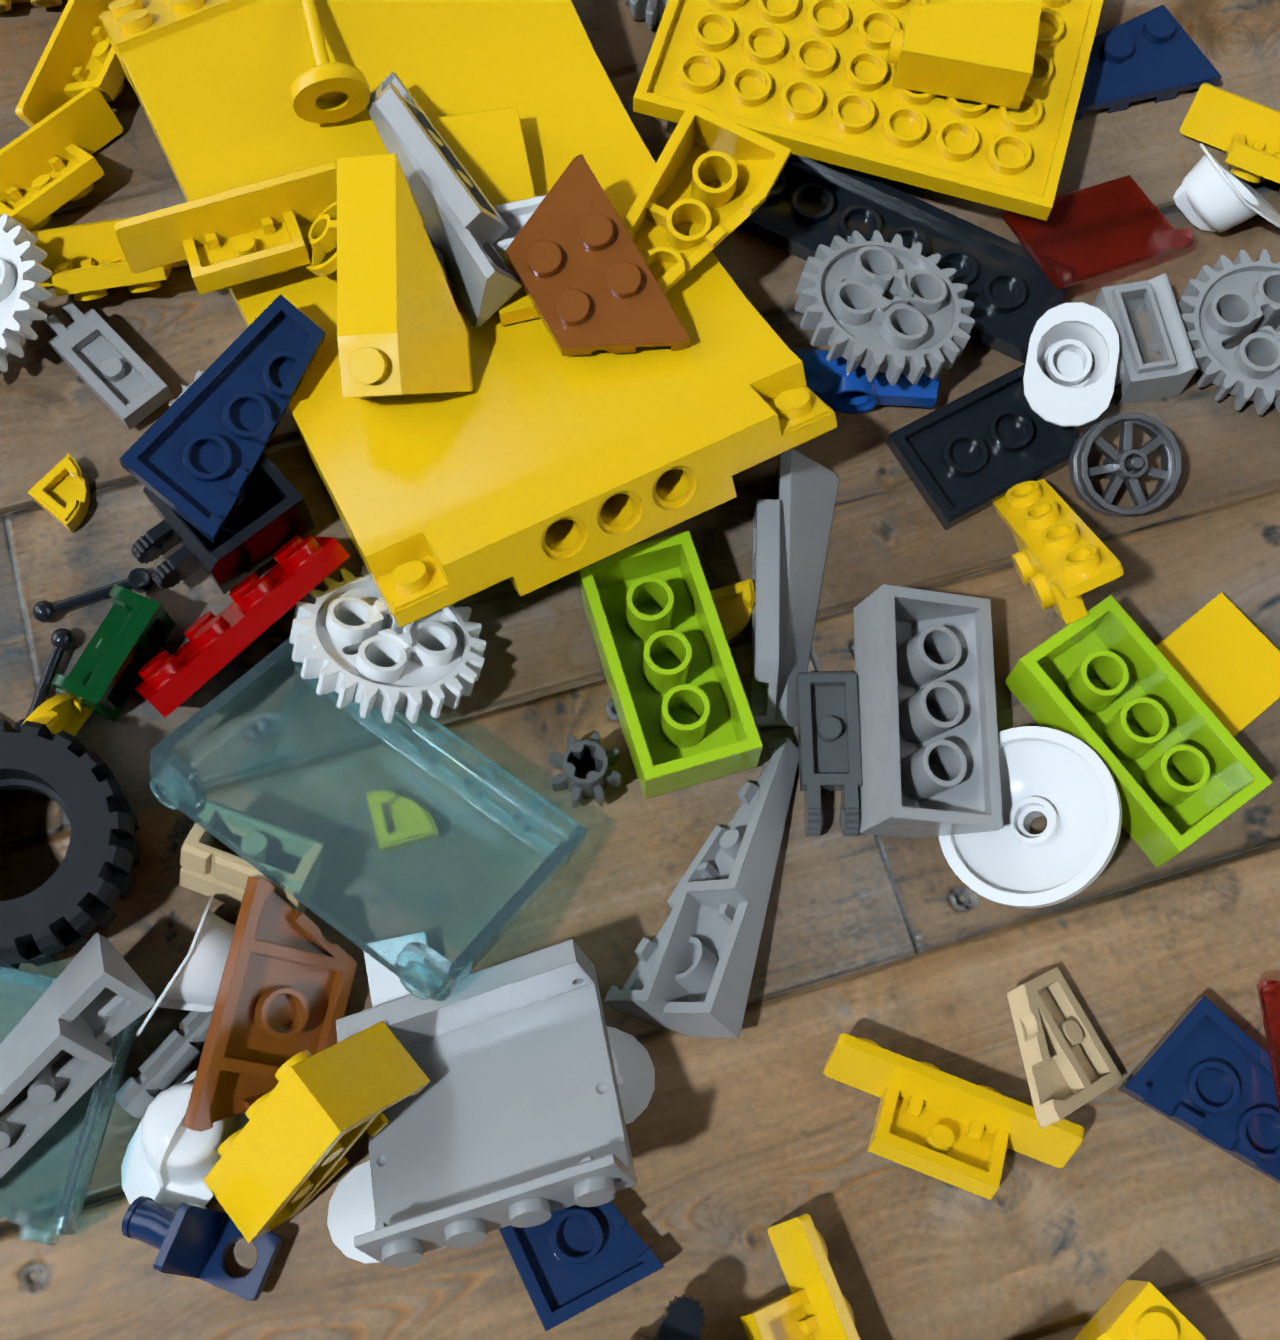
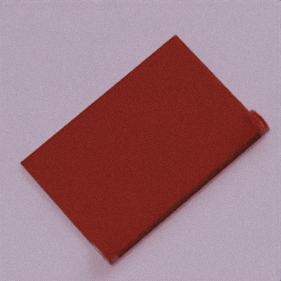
M1130 175L1055 197L1047 221L1011 211L1002 214V219L1057 289H1063L1189 248L1194 242L1191 229L1182 227L1175 230Z

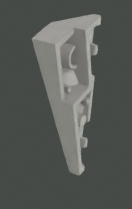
M788 737L771 740L767 746L772 755L771 759L754 784L748 781L743 783L737 793L742 803L726 828L715 826L667 900L672 911L653 941L643 937L634 952L640 961L622 989L612 985L607 992L604 1001L614 1009L689 1037L740 1038L799 761L798 748Z

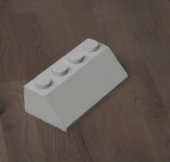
M883 584L853 608L855 672L857 674L863 784L858 788L859 833L904 838H925L998 831L1003 828L991 601L987 598Z

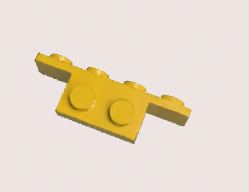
M68 0L15 109L16 115L30 128L89 86L97 88L106 102L114 101L122 92L126 75L99 17L100 14L109 11V4L115 0Z
M1202 83L1180 127V133L1226 151L1224 162L1233 165L1230 171L1237 177L1253 183H1260L1263 177L1280 184V111L1209 83Z
M93 86L87 87L0 149V214L9 215L23 224L25 229L30 232L39 230L50 221L53 212L68 201H76L86 196L93 189V183L105 175L92 154L123 132V127L97 88Z
M329 162L117 221L114 224L115 233L133 273L144 272L187 259L199 295L228 289L237 284L272 274L284 273L290 269L311 264L299 227L312 224L328 205L337 201V162Z
M132 217L31 231V233L39 238L36 245L48 254L40 264L52 271V276L40 283V286H54L56 296L73 294L75 301L98 299L108 294L107 289L128 286L130 293L152 291L162 286L161 281L167 280L172 268L188 266L189 264L186 259L144 272L133 273L114 229V224L117 221Z
M1045 479L1018 483L1011 487L1005 496L993 502L996 513L1012 531L1019 552L1012 554L1011 559L1022 583L1025 586H1031L1043 610L1052 606L1065 625L1088 615L1081 597L1082 594L1124 575L1121 562Z
M841 1033L824 1067L823 1074L826 1077L881 1098L868 1152L988 1200H991L999 1189L1007 1148L1056 1168H1063L1083 1142L1085 1129L1081 1125L1061 1119L1045 1128H1041L1036 1119L1034 1107L1004 1096L992 1087L976 1085L943 1072L931 1063L915 1061L884 1049L876 1042L866 1038H856L849 1034Z
M805 1213L769 1227L768 1235L791 1293L740 1317L748 1340H861L854 1325L853 1309L849 1301L842 1294L829 1263L825 1240L815 1228L810 1215Z

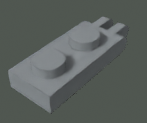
M70 301L61 308L72 322L67 328L53 314L44 320L46 326L55 335V337L48 341L51 347L129 430L173 397L168 385L94 309L83 314Z

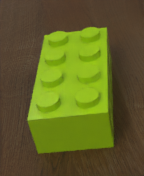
M689 530L627 547L577 570L579 594L644 800L757 767L763 745Z
M1110 595L1088 610L1087 616L1070 623L1020 658L1004 683L1040 727L1060 730L1074 736L1089 746L1101 758L1111 772L1118 787L1122 806V827L1154 866L1158 868L1273 782L1115 598Z

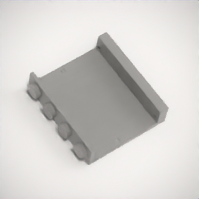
M573 939L336 1020L337 1043L383 1020L430 1079V1082L417 1095H410L382 1111L389 1120V1123L376 1136L370 1137L367 1133L376 1225L374 1231L355 1236L354 1246L381 1262L384 1266H393V1268L411 1266L423 1260V1253L444 1246L452 1248L471 1247L485 1241L488 1232L510 1225L518 1228L537 1226L547 1222L552 1217L551 1212L573 1205L580 1207L603 1205L615 1199L617 1191L637 1185L595 966Z

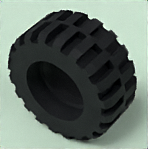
M7 720L0 721V799L22 793L46 795L57 802L65 811L70 822L71 833L69 846L61 865L43 885L24 896L0 901V969H18L20 963L30 962L38 967L55 962V953L68 948L75 953L83 948L89 941L86 935L98 924L106 929L117 916L112 908L119 897L128 899L135 883L129 876L131 867L139 865L141 846L135 839V832L139 830L136 813L129 804L128 795L108 765L94 750H87L80 739L63 730L54 735L45 724L25 721L22 724L21 730H15Z

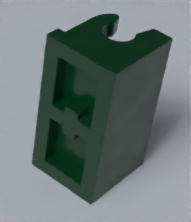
M116 584L108 594L114 598L112 600V608L67 677L57 673L51 682L56 687L55 691L58 694L69 693L75 696L93 712L113 722L116 721L135 690L134 687L141 681L142 677L138 672L158 654L176 625L161 603L152 599L149 600Z

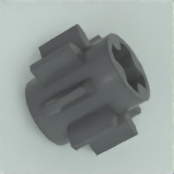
M595 731L591 735L590 740L579 741L570 733L567 735L568 748L564 755L550 753L549 756L550 765L555 769L563 771V773L556 775L551 780L552 789L556 792L567 788L571 793L573 808H577L582 799L594 798L598 805L603 806L606 786L620 787L622 783V775L615 770L608 769V767L620 760V751L618 748H611L605 751L600 745L599 732ZM586 761L595 763V771H589L586 779L576 777V769H582Z

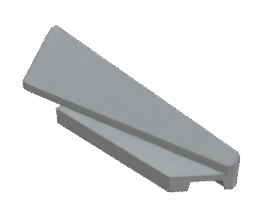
M392 71L371 93L370 102L366 108L388 154L395 153L398 155L424 219L425 229L433 239L435 248L443 255L445 271L472 326L480 327L523 286L493 245L509 227L401 79Z
M794 449L779 454L775 471V499H757L753 518L752 581L755 600L752 608L751 713L756 727L791 729L797 727L796 676L798 672H807L839 483V479L833 471Z
M99 933L92 936L0 1044V1179L114 1064L112 1049L105 1045V1043L156 1003L153 992L112 944Z

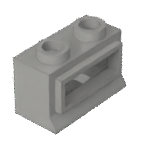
M1167 273L1146 281L1101 287L1092 306L1099 308L1113 321L1119 334L1120 352L1114 385L1117 404L1180 395L1198 369Z

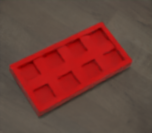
M300 535L294 537L273 555L277 564L261 578L256 573L251 574L229 593L233 602L220 614L215 616L209 611L197 619L184 632V635L189 640L176 652L170 655L164 650L147 662L138 672L143 680L134 688L156 711L166 718L345 562L350 555L336 538L309 536L303 540Z

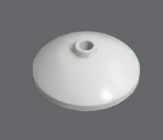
M1022 726L998 732L1003 828L998 831L938 836L943 854L954 873L963 883L995 903L1009 907L1031 909L1061 903L1090 886L1104 871L1115 852L1122 826V806L1118 787L1111 772L1101 758L1089 746L1068 733L1039 726ZM1037 817H1046V829L1040 834H1031V822Z

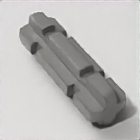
M191 1011L181 1021L185 1026L180 1031L174 1029L138 1068L141 1074L137 1078L130 1077L116 1092L115 1099L117 1103L127 1113L136 1118L143 1117L148 1105L155 1099L159 1091H164L171 1087L202 1053L198 1048L205 1042L213 1011L207 1013Z

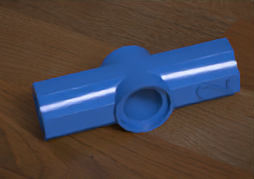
M789 348L802 360L807 387L822 401H828L829 406L836 411L849 414L863 413L875 408L877 404L934 408L936 403L940 372L935 379H931L922 373L916 385H913L904 374H901L896 385L891 386L885 373L878 372L873 382L867 380L866 368L858 366L852 373H846L848 360L841 356L829 362L826 360L829 351Z

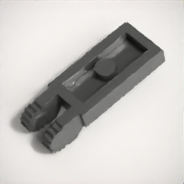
M798 672L796 676L799 779L800 791H804L806 836H820L821 829L823 828L824 814L821 808V791H841L839 822L843 836H858L860 822L858 788L863 784L856 672Z

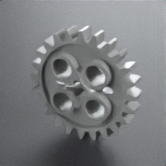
M874 230L870 241H866L858 231H853L849 243L836 235L830 247L820 244L815 256L807 258L795 289V294L799 296L794 308L795 311L804 314L799 325L800 328L815 330L810 344L812 346L827 344L830 347L826 360L830 362L842 356L848 360L846 373L850 374L860 366L866 368V377L869 382H873L877 373L881 372L885 373L890 385L895 386L901 374H904L913 385H916L922 373L931 379H935L942 367L949 370L953 366L957 356H961L971 337L969 333L975 324V320L969 317L974 307V302L963 299L968 289L967 284L951 283L957 272L955 268L941 270L937 266L941 258L940 254H933L926 258L921 255L922 243L917 242L908 249L903 247L901 235L896 234L892 242L888 243L884 242L879 230Z
M1245 249L1239 251L1233 263L1225 255H1221L1213 268L1205 264L1196 278L1190 279L1177 304L1198 369L1203 373L1196 386L1201 388L1210 383L1216 385L1217 389L1214 400L1217 402L1228 393L1235 396L1234 405L1237 411H1240L1249 400L1254 401L1258 415H1263L1272 402L1280 413V260L1278 263H1272L1267 249H1262L1255 261L1251 260Z

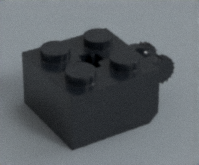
M263 452L214 543L145 486L143 492L163 521L136 540V543L132 545L131 551L138 562L147 564L158 559L160 555H164L179 543H182L183 547L170 555L166 561H162L156 570L153 571L152 579L159 588H173L180 581L185 580L202 567L223 594H226L245 578L271 561L273 555L288 541L298 535L301 537L305 536L316 526L302 495Z

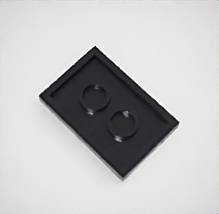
M1025 364L888 435L887 446L944 530L993 505V502L1004 497L1006 492L1014 485L1025 481L1043 479L1069 465L1071 452L1079 436L1073 427H1061L1047 422L1031 409L1024 395L1023 377Z

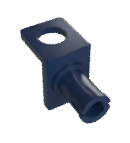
M140 1196L127 1209L121 1229L125 1237L137 1239L159 1249L153 1264L155 1270L166 1274L199 1278L249 1301H256L260 1297L282 1244L281 1236L270 1231L254 1240L253 1243L257 1248L256 1265L245 1277L235 1278L226 1267V1256L231 1245L237 1240L244 1238V1236L226 1212L186 1202L181 1203L176 1211L154 1202L152 1198Z

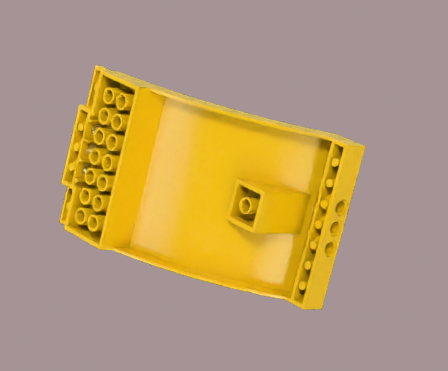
M115 0L109 4L108 12L99 15L124 73L144 109L187 202L329 162H337V157L388 154L366 107L362 112L350 119L324 124L308 122L298 117L293 110L290 99L292 83L300 73L316 66L301 0ZM315 0L330 63L349 64L363 72L371 93L393 71L401 79L428 118L517 106L535 197L547 195L571 161L582 154L623 223L656 163L633 125L598 59L571 0ZM312 224L299 227L303 240ZM337 246L325 254L321 264L335 254ZM712 251L664 294L690 337V347L680 351H671V346L636 347V353L612 354L606 350H597L590 355L562 356L541 318L501 326L498 310L480 327H474L444 269L448 279L446 281L458 311L462 314L469 331L473 381L472 392L342 398L337 340V270L326 276H317L304 266H300L284 273L272 274L228 288L247 328L281 294L325 332L324 342L287 410L333 501L348 536L390 615H393L399 628L507 579L511 581L520 597L736 498L733 475L838 427L835 412L807 387L802 360L788 348L748 301Z

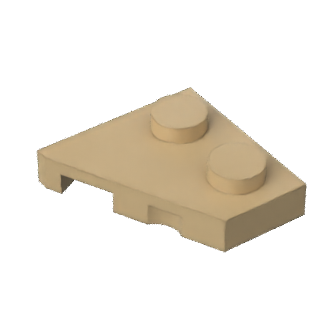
M1058 967L1007 993L1036 1119L1041 1128H1045L1063 1119L1124 1080Z

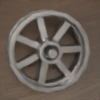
M1141 413L1118 414L1089 426L1075 441L1069 458L1070 481L1077 496L1091 510L1108 516L1144 514L1161 506L1175 491L1182 472L1181 450L1173 433L1158 419ZM1116 424H1120L1119 452L1099 435L1103 430ZM1133 426L1141 428L1152 438L1139 449H1132ZM1091 445L1106 457L1102 466L1087 467V456ZM1156 448L1161 457V470L1148 466L1146 456ZM1104 474L1110 480L1102 496L1095 492L1089 476ZM1139 476L1158 480L1155 490L1147 499L1138 482L1137 477ZM1123 480L1134 506L1120 507L1111 504Z

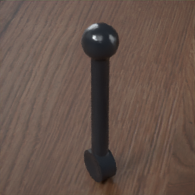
M135 568L129 573L127 579L54 603L47 600L39 601L33 607V616L39 622L48 623L55 618L57 613L109 597L110 595L108 594L115 584L129 590L133 589L138 593H144L152 587L153 579L145 568Z
M59 628L51 635L53 649L26 718L46 701L52 685L51 682L55 678L63 654L74 644V635L66 628ZM26 719L18 721L14 729L21 730V725Z

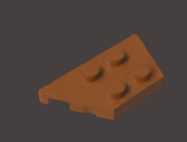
M582 154L578 155L571 161L506 249L509 264L522 283L525 292L561 355H590L597 350H606L612 354L636 353V347L671 346V351H680L690 347L689 335Z
M248 876L183 1122L184 1127L194 1131L202 1132L213 1128V1123L246 1112L256 1100L275 1088L279 1082L275 1077V1073L297 1053L308 1050L313 1056L337 1044L336 1020L343 1018L345 1015L357 962L338 944L329 942L321 934L320 928L303 912L295 911L273 890L276 887L266 879Z

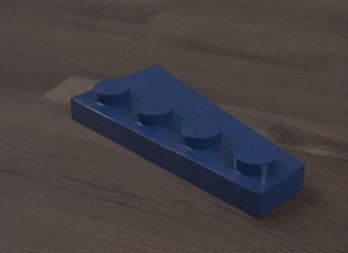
M1163 4L1094 37L1074 121L1081 120L1084 113L1100 109L1106 110L1108 114L1127 110L1129 103L1153 98L1155 103L1175 99L1178 92L1195 88L1198 91L1202 83H1209L1217 87L1222 76Z
M280 294L119 459L120 465L214 543L324 342L325 332Z
M1205 996L1200 997L1192 1003L1118 1090L1280 1184V1064Z
M611 1201L595 1207L573 1205L551 1212L552 1217L547 1222L537 1226L518 1228L510 1225L499 1229L545 1331L552 1329L665 1267Z

